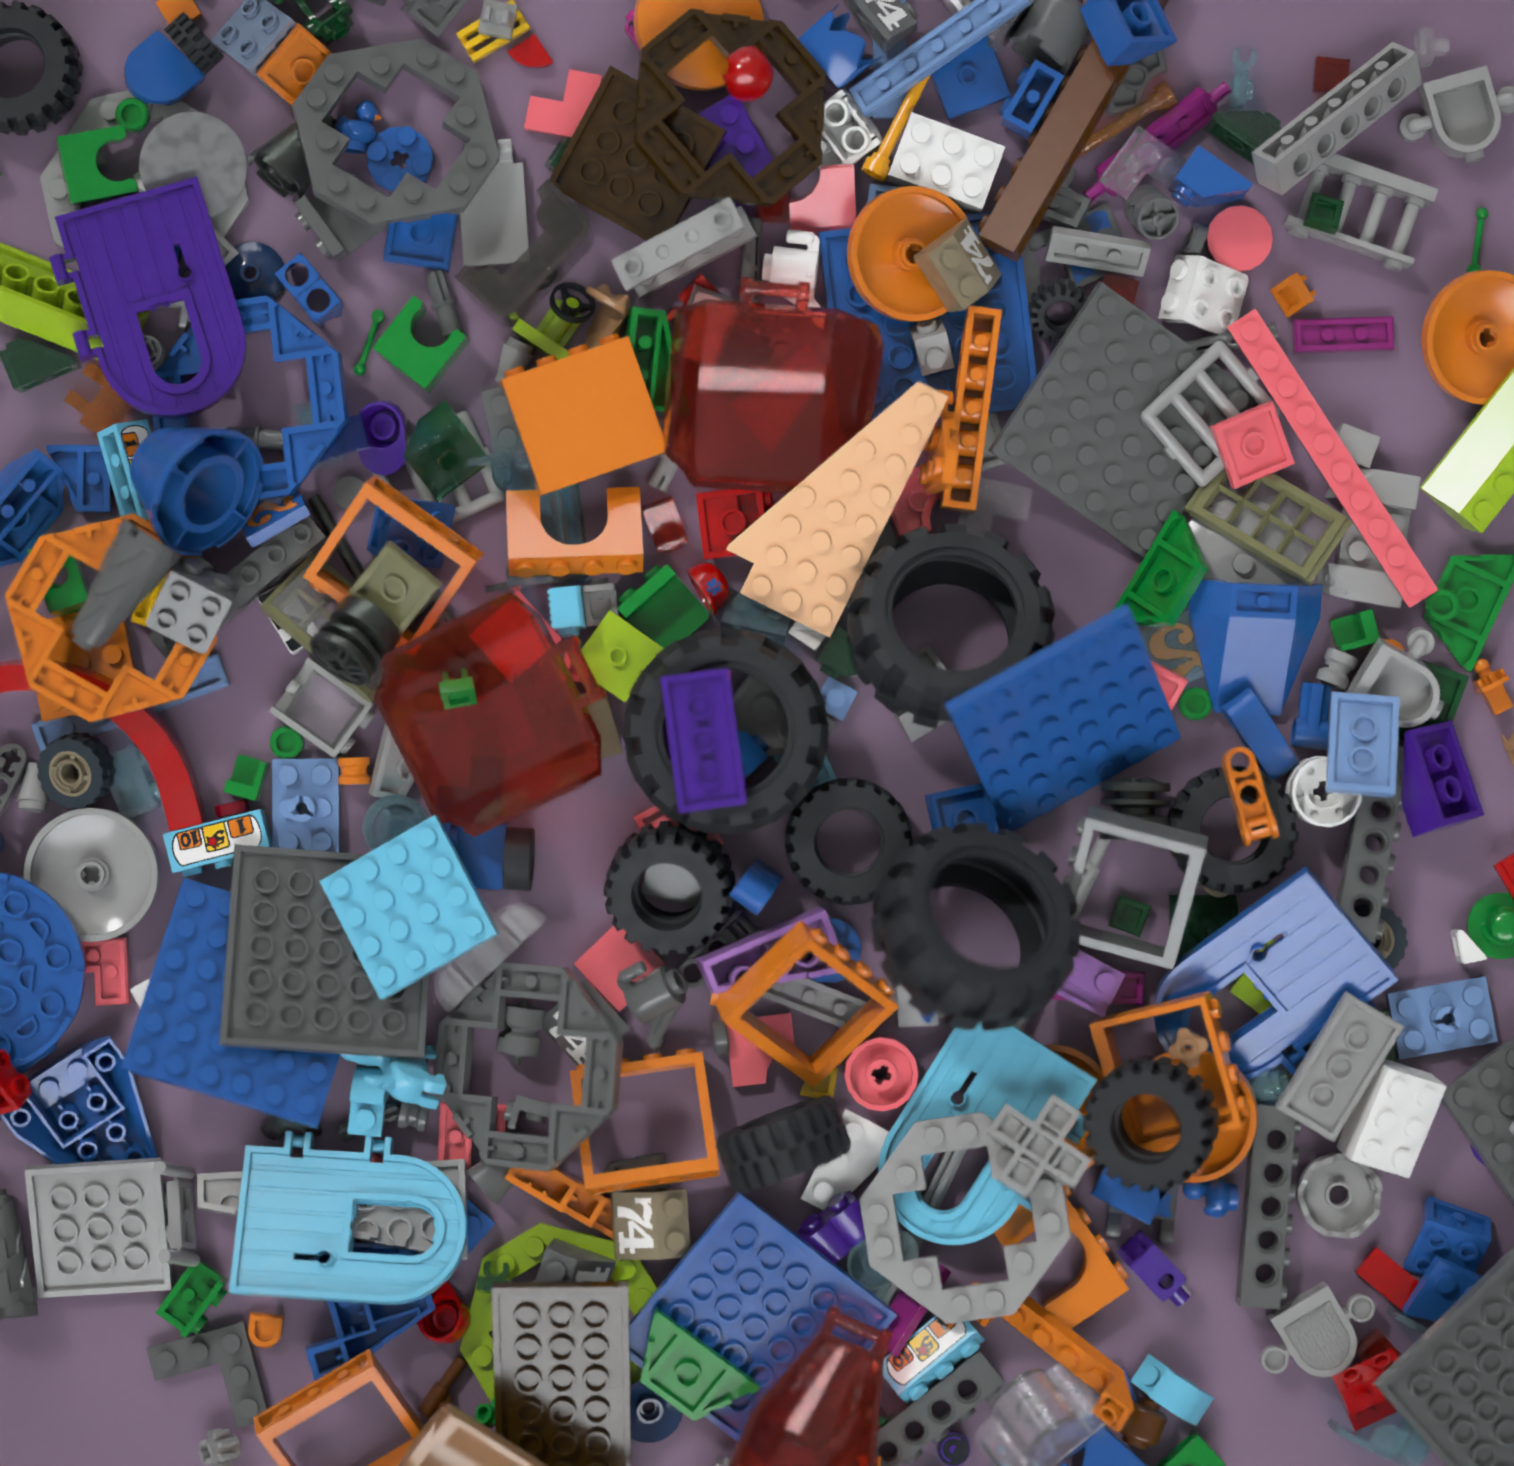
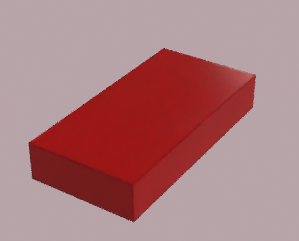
M1376 1246L1372 1248L1354 1271L1401 1311H1403V1306L1419 1283L1418 1280Z

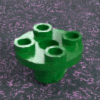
M1497 892L1480 897L1469 911L1466 922L1468 937L1487 957L1494 959L1514 957V901L1509 893Z

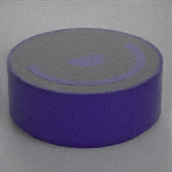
M949 1431L943 1439L937 1442L936 1450L938 1457L949 1466L963 1464L970 1455V1444L966 1436L958 1431Z

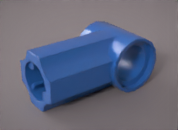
M1301 683L1297 717L1294 718L1291 731L1292 747L1326 750L1329 728L1327 716L1331 692L1330 685Z

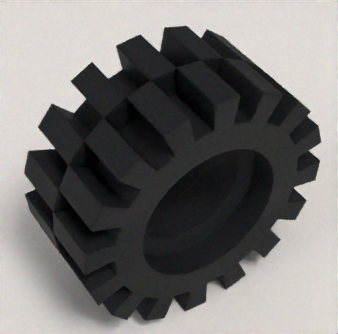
M1058 278V284H1054L1053 279L1048 280V287L1046 288L1042 284L1037 287L1038 294L1033 292L1031 295L1032 302H1029V315L1034 331L1036 333L1039 332V336L1043 340L1048 337L1049 343L1055 344L1056 339L1061 340L1087 300V296L1080 285L1076 288L1075 282L1069 280L1068 284H1065L1064 278ZM1065 301L1072 306V313L1065 320L1053 321L1047 316L1049 306L1055 302Z

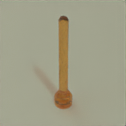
M1163 81L1153 87V92L1148 94L1149 98L1092 134L1077 160L1154 110L1161 111L1165 109L1167 111L1175 106L1178 102L1167 83Z

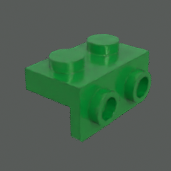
M200 1259V1263L196 1267L188 1266L155 1313L181 1331L180 1335L183 1338L188 1337L191 1332L197 1335L209 1319L204 1316L211 1305L217 1307L228 1291L223 1287L229 1279Z

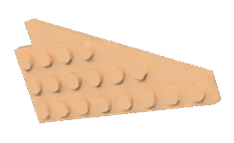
M920 381L915 383L729 543L726 550L754 563L740 594L830 638L855 588L856 581L859 580L949 396Z

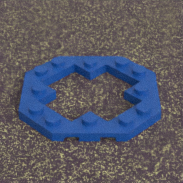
M266 295L236 300L245 334L271 331L274 362L283 363L306 359L313 424L281 428L285 462L259 466V481L263 483L259 500L293 496L349 421L342 354L272 297ZM192 325L187 332H183L168 353L170 354L161 368L155 370L157 376L167 383L183 384L185 383L186 376L197 375L200 369L201 355ZM152 416L154 431L166 427L190 428L189 417L161 418Z

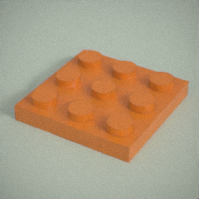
M79 612L48 619L65 629L50 654L49 660L79 665L101 673L113 680L116 679L124 663L136 670L126 620L118 626L104 646L100 645L98 649L92 647L90 651H87L72 641L75 636L71 632L74 628L72 624ZM36 693L42 722L77 716Z

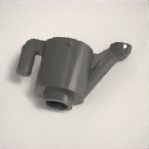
M638 961L620 971L617 977V985L624 992L625 1001L634 1017L643 1024L651 1023L647 1040L651 1048L657 1052L663 1045L665 1031L681 1005L686 1001L685 993L688 991V986L679 970L671 969L666 965L656 968L633 982L632 980L647 972L645 963Z

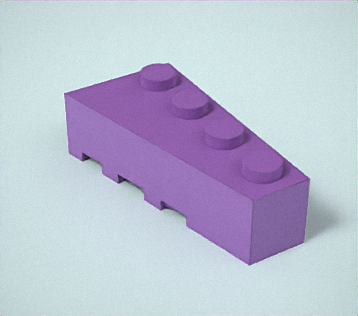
M820 907L813 908L695 958L707 989L712 993L726 992L800 920L812 929L819 927L828 937V941L835 945L838 943L826 910ZM808 951L775 984L797 979L822 977L823 975L838 972Z

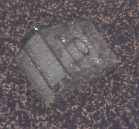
M482 899L499 935L438 969L435 977V993L440 1004L448 1013L454 1010L502 962L507 960L551 918L543 909L531 903L518 902L497 910L490 902Z
M1060 1363L1054 1365L1046 1372L1041 1368L1030 1369L1013 1378L995 1395L990 1404V1411L993 1415L977 1431L975 1443L992 1466H1055L1106 1425L1105 1422L1092 1413L1101 1395Z

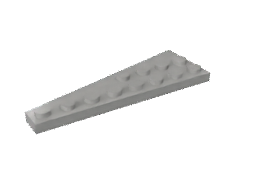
M465 1159L425 1161L440 1170L451 1181L462 1199L467 1215ZM243 1171L197 1174V1207L201 1210L238 1216ZM358 1204L357 1216L354 1218L352 1226V1238L424 1253L434 1243L432 1242L435 1233L434 1218L428 1212L419 1208ZM468 1236L464 1254L461 1260H469Z

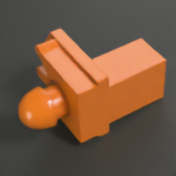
M1479 658L1474 665V670L1480 678L1472 681L1475 687L1474 691L1476 694H1482L1489 710L1494 716L1514 706L1503 686V683L1510 680V678L1506 675L1503 668L1491 671L1489 662Z

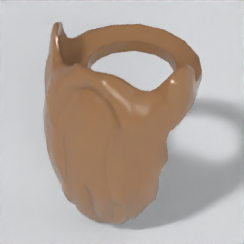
M605 283L596 289L591 286L586 287V293L602 303L588 329L586 337L588 349L600 346L599 339L618 333L623 322L628 317L631 307L628 294L613 295Z

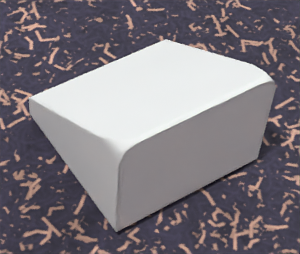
M1451 930L1450 934L1455 959L1458 963L1466 964L1487 960L1485 954L1463 930Z

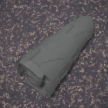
M125 519L118 526L117 534L105 554L98 574L91 584L87 599L72 624L74 628L71 632L75 634L72 641L87 651H90L92 647L98 649L100 645L104 646L118 626L134 612L141 601L154 590L167 572L181 558L180 555Z
M0 1189V1320L37 1316L35 1287L31 1283L28 1254L24 1255L21 1223L17 1219L13 1196L7 1195L6 1189Z

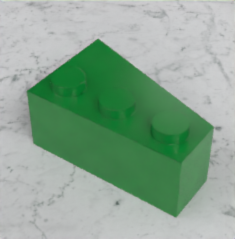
M639 307L630 308L626 319L625 337L629 336L655 414L658 416L684 418L688 413L682 395L680 376L677 372L666 311Z

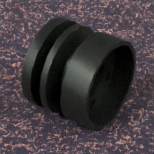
M347 596L341 600L331 613L330 621L323 623L319 632L312 637L309 645L317 661L326 670L349 684L362 686L369 682L373 673L379 669L380 660L386 659L399 643L401 636L393 620L380 608L360 597Z
M1118 777L1108 782H1100V790L1115 791V799H1100V804L1115 807V812L1170 826V818L1155 815V808L1169 806L1170 800H1155V792H1170L1171 783H1163L1152 778ZM1099 831V839L1131 840Z

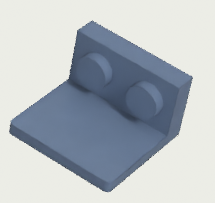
M245 0L214 36L212 43L245 67L264 87L270 90L271 88L255 73L295 27L296 23L267 0Z

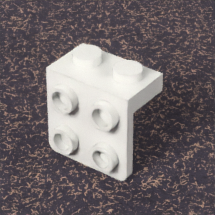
M1176 255L1170 269L1166 292L1161 300L1158 319L1168 323H1188L1215 335L1229 332L1227 327L1238 320L1249 282L1248 276L1201 255Z

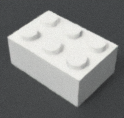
M911 112L890 168L887 182L900 187L921 186L934 189L949 197L960 209L974 214L981 213L1005 146Z
M1385 1059L1345 1123L1336 1147L1350 1161L1410 1178L1447 1086L1431 1073Z

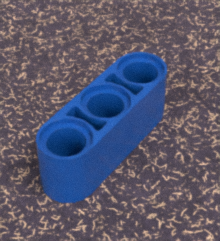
M1249 688L1220 707L1245 748L1253 752L1259 769L1266 773L1267 777L1277 780L1299 764L1297 757L1273 720Z
M757 857L729 896L757 915L784 877Z

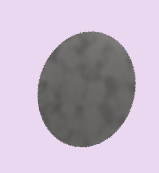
M182 112L165 118L150 131L140 151L139 172L146 191L197 177L209 216L212 217L227 209L237 199L245 183L247 160L240 139L225 122L206 113Z

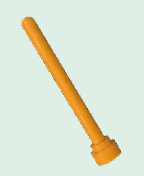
M930 76L908 90L877 153L873 152L871 157L868 156L861 168L868 176L879 181H885L891 162L889 157Z

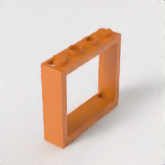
M374 475L365 482L303 577L309 581L310 586L314 590L322 594L326 593L335 599L337 605L344 597L352 596L348 593L351 588L323 569V567L366 502L370 500L461 566L416 633L414 634L406 629L400 635L401 638L395 648L413 655L422 646L425 638L433 630L485 553L377 475Z
M802 920L792 927L715 1002L724 1023L813 1088L899 1008L893 995L895 989L888 985L884 977L877 979L873 975L872 970L863 961L855 962L841 944L836 943L833 945L819 927L812 929ZM808 951L812 952L871 997L856 1014L811 1056L807 1055L747 1010Z
M1211 990L1107 1015L1104 1018L1099 1017L1089 1024L1105 1078L1114 1068H1118L1122 1064L1112 1027L1201 1006L1231 1111L1230 1114L1219 1116V1119L1216 1121V1126L1219 1128L1218 1132L1242 1127L1248 1120L1247 1116L1250 1115L1249 1104L1246 1097L1240 1095L1238 1083L1241 1082L1239 1069L1236 1063H1231L1228 1053L1231 1050V1041L1227 1031H1222L1219 1018H1222L1221 1006L1217 998L1213 999ZM1130 1098L1122 1109L1124 1129L1129 1138L1139 1147L1148 1149L1179 1141L1181 1125L1142 1134L1133 1099Z
M682 1049L676 1051L675 1056L663 1057L661 1053H653L643 1056V1060L630 1062L628 1058H622L620 1077L695 1067L707 1158L594 1174L588 1137L579 1145L587 1195L720 1176L703 1052H696L695 1049ZM585 1063L576 1066L577 1070H570L574 1105H581Z
M370 1348L253 1417L256 1436L278 1466H296V1464L277 1440V1436L370 1381L377 1387L412 1439L367 1466H398L424 1425Z

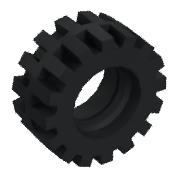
M185 12L181 13L164 29L204 74L208 73L224 58V55Z

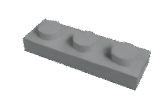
M1052 226L1045 252V261L1143 277L1151 251V243Z

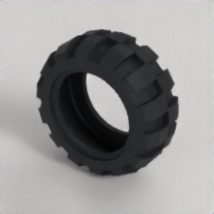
M942 524L940 533L930 535L926 527H921L898 536L896 546H883L867 562L862 578L856 581L847 617V642L852 646L853 651L851 662L861 682L866 685L871 683L876 689L874 698L892 713L896 714L902 708L914 714L912 723L937 729L939 721L952 722L944 705L945 703L1052 645L1055 637V632L1052 629V622L1055 617L1050 591L1045 586L1040 587L1038 583L1041 575L1039 570L1023 552L1016 557L1007 551L1009 541L987 530L984 537L968 534V525ZM938 584L965 587L983 596L999 612L1007 630L1008 646L999 656L980 667L968 670L941 669L925 663L906 648L894 627L892 612L906 596L918 589Z
M715 628L698 631L678 641L675 640L657 653L648 666L640 672L629 692V700L623 715L622 738L624 739L626 760L634 780L652 804L666 816L671 817L686 827L707 833L736 834L754 831L776 822L793 810L805 795L810 792L822 770L821 768L828 749L829 724L825 701L816 680H814L803 662L788 648L767 638L766 635L745 629ZM729 668V670L744 672L758 678L776 694L787 718V745L779 765L763 782L745 790L747 801L745 805L678 813L672 762L665 743L664 729L666 718L660 677Z
M961 823L956 824L953 830L950 826L938 827L920 835L912 846L905 847L889 867L888 872L880 880L872 901L873 914L875 916L870 920L875 952H884L885 958L881 962V969L893 988L901 985L912 996L907 1003L926 1017L931 1015L932 1012L938 1013L945 1017L944 1025L963 1030H974L979 1023H981L984 1031L1012 1027L1021 1019L1032 1018L1064 986L1073 972L1074 957L1079 953L1080 921L1071 919L1077 912V902L1069 883L1060 884L1055 876L1058 866L1043 850L1037 855L1024 846L1026 838L1007 829L999 830L997 834L988 831V824ZM947 886L962 887L976 891L994 902L1006 914L1016 931L1020 945L1019 965L1008 968L988 967L975 963L958 953L944 939L935 924L930 906L931 890Z

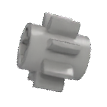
M222 1428L206 1431L208 1439L202 1440L199 1444L201 1461L205 1465L233 1466L232 1460L237 1459L241 1453L238 1437L235 1434H230L229 1429L222 1430Z

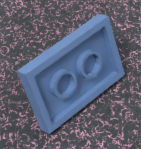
M1331 692L1325 792L1394 798L1396 794L1400 697Z
M337 758L272 759V847L341 852L340 785H338L340 767L337 765Z
M1484 975L1385 993L1389 1017L1404 1026V1029L1394 1043L1397 1059L1399 1060L1498 1042L1487 980Z

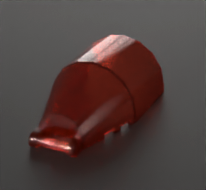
M830 1305L818 1333L750 1411L728 1466H876L877 1434H879L878 1418L882 1394L884 1356L891 1342L893 1331L886 1328L879 1330L840 1313V1308ZM835 1325L875 1342L872 1352L832 1335Z

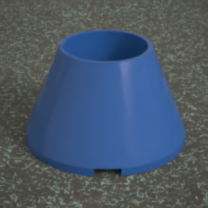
M166 427L148 435L138 446L131 461L130 478L161 542L178 554L199 556L202 555L201 551L212 546L220 548L226 544L246 524L261 494L263 483L259 481V466H263V460L255 443L238 431L214 428Z

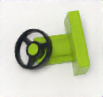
M573 282L560 283L553 289L549 299L551 308L537 329L520 318L512 328L514 334L532 344L545 355H555L556 360L569 356L568 351L564 349L580 324L592 317L596 308L595 299L586 293V288ZM567 289H573L582 293L590 304L582 303L577 296L570 295ZM559 290L561 292L563 301L559 300L558 298L555 301V293ZM590 311V313L585 316L580 314V312Z

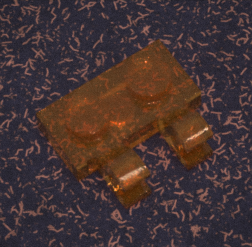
M88 362L82 373L102 386L99 393L91 403L70 390L64 401L82 412L84 416L79 423L97 434V432L107 427L121 423L132 406L128 405L114 392L106 380L103 371Z

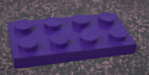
M729 668L660 677L678 813L747 804Z

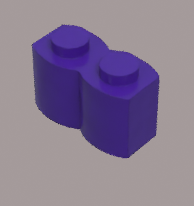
M850 1190L834 1195L829 1200L828 1206L824 1211L818 1214H811L805 1218L801 1228L797 1231L801 1238L835 1264L846 1256L853 1247L866 1240L860 1202Z

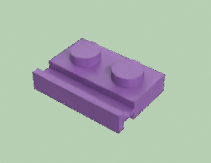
M1079 950V953L1074 957L1073 972L1056 994L1104 1018L1106 1015L1105 1011L1108 1005H1111L1125 974Z

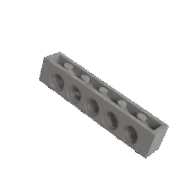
M1391 42L1252 152L1258 184L1283 195L1422 85L1417 52Z

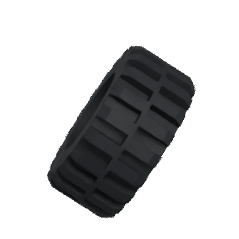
M2 1L0 2V47L16 40L31 41L41 49L45 58V67L39 83L30 92L14 98L0 96V133L8 135L10 132H14L18 136L28 135V130H35L39 133L47 130L45 124L50 121L55 125L63 118L59 114L64 109L70 111L74 106L73 94H79L82 86L78 81V77L83 75V65L78 60V57L81 55L70 34L51 14L48 15L42 8L35 5L28 7L24 2L13 1L12 6H7Z
M1222 766L1206 770L1202 774L1193 777L1182 790H1179L1174 798V805L1169 809L1167 816L1170 818V827L1201 834V824L1206 811L1217 801L1231 798ZM1231 766L1237 772H1241L1246 768V766ZM1259 771L1270 809L1277 823L1279 837L1275 839L1271 836L1263 838L1258 848L1251 855L1237 861L1220 859L1206 848L1197 884L1218 892L1246 893L1258 887L1271 883V879L1275 876H1280L1286 869L1284 866L1288 860H1292L1295 853L1293 850L1294 843L1298 841L1299 831H1296L1298 817L1297 812H1293L1290 796L1282 791L1281 785L1275 779H1270L1265 775L1266 773ZM1249 785L1244 786L1241 789L1240 798L1252 804L1256 799L1255 789ZM1170 850L1172 856H1175L1179 863L1177 864L1178 867L1185 873L1190 855Z
M858 778L834 779L812 789L794 808L786 827L785 850L794 875L813 895L824 901L840 905L865 904L873 900L880 880L888 872L889 867L904 848L913 845L912 828L904 808L886 789L871 781ZM841 810H856L864 813L875 823L880 835V848L876 858L868 867L855 873H842L830 868L822 860L817 848V835L822 823L830 815Z
M660 821L658 828H654L652 824L646 825L641 828L639 834L633 832L626 838L624 845L619 846L606 875L604 896L607 897L605 907L607 914H614L612 924L616 930L624 929L626 931L624 938L628 942L633 944L636 940L642 943L641 950L649 953L651 948L660 949V955L670 956L671 950H677L679 955L689 953L693 945L696 949L707 945L708 938H715L720 932L722 924L727 920L733 898L729 894L734 889L736 882L735 872L730 871L732 862L728 854L722 855L720 852L722 845L716 839H713L711 842L706 839L707 832L697 830V832L688 829L689 827L679 823L678 827H671L670 821ZM657 864L680 866L690 872L697 880L701 889L700 900L695 907L683 912L660 910L650 904L641 893L639 886L641 874L645 869Z
M1151 1055L1141 1056L1136 1061L1130 1059L1123 1062L1118 1068H1114L1095 1087L1093 1095L1088 1099L1085 1107L1088 1114L1083 1118V1129L1088 1130L1089 1133L1085 1138L1087 1148H1094L1096 1152L1092 1159L1097 1166L1103 1163L1108 1168L1105 1174L1113 1180L1118 1176L1123 1179L1122 1186L1131 1189L1134 1185H1140L1141 1191L1151 1192L1155 1187H1158L1160 1191L1171 1189L1174 1184L1180 1185L1184 1183L1193 1173L1197 1172L1214 1148L1213 1143L1217 1139L1219 1128L1216 1126V1121L1219 1119L1218 1108H1213L1211 1104L1215 1098L1211 1089L1207 1091L1203 1089L1201 1084L1204 1080L1199 1074L1193 1077L1187 1072L1189 1069L1187 1065L1182 1062L1177 1066L1171 1064V1058L1161 1056L1158 1060H1153ZM1139 1094L1154 1095L1166 1101L1174 1109L1180 1121L1181 1136L1178 1143L1172 1149L1166 1152H1151L1139 1147L1129 1138L1122 1122V1109L1130 1098Z
M829 1095L802 1101L748 1121L718 1136L716 1141V1149L729 1184L738 1193L761 1189L814 1170L848 1153L851 1146V1140L837 1102Z

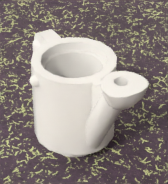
M789 229L786 234V241L788 243L804 244L808 248L798 249L774 246L773 254L765 253L762 280L769 281V289L774 290L809 314L817 326L824 328L826 309L822 308L814 298L819 266L820 238L814 232Z

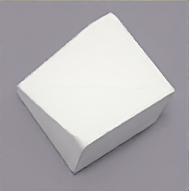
M795 621L788 632L790 636L816 652L826 637Z

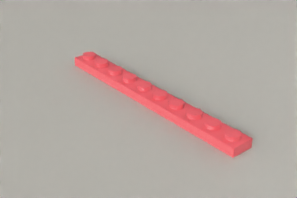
M1252 310L1227 327L1228 331L1408 608L1438 590L1257 310Z

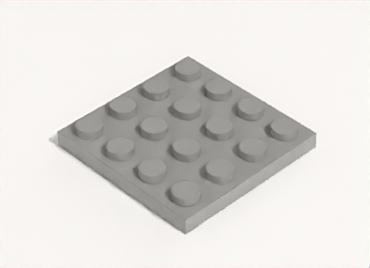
M161 1157L34 1165L25 1168L38 1298L172 1290V1266L168 1263H162L158 1259V1254L161 1250H170L166 1239V1226L168 1224L164 1204L163 1175L156 1174L154 1171V1165L156 1162L161 1161Z

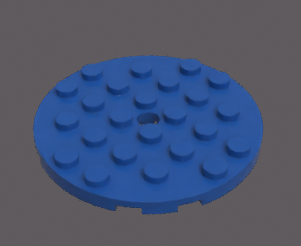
M0 872V1049L5 1050L9 1054L10 1064L17 1068L47 1052L60 1040L72 1024L84 994L86 963L78 931L65 909L45 890L24 878Z

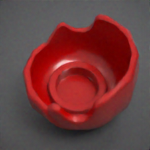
M754 46L741 47L730 54L727 58L729 63L728 71L722 75L729 95L740 102L756 101L762 98L769 90L774 76L773 67L765 54Z

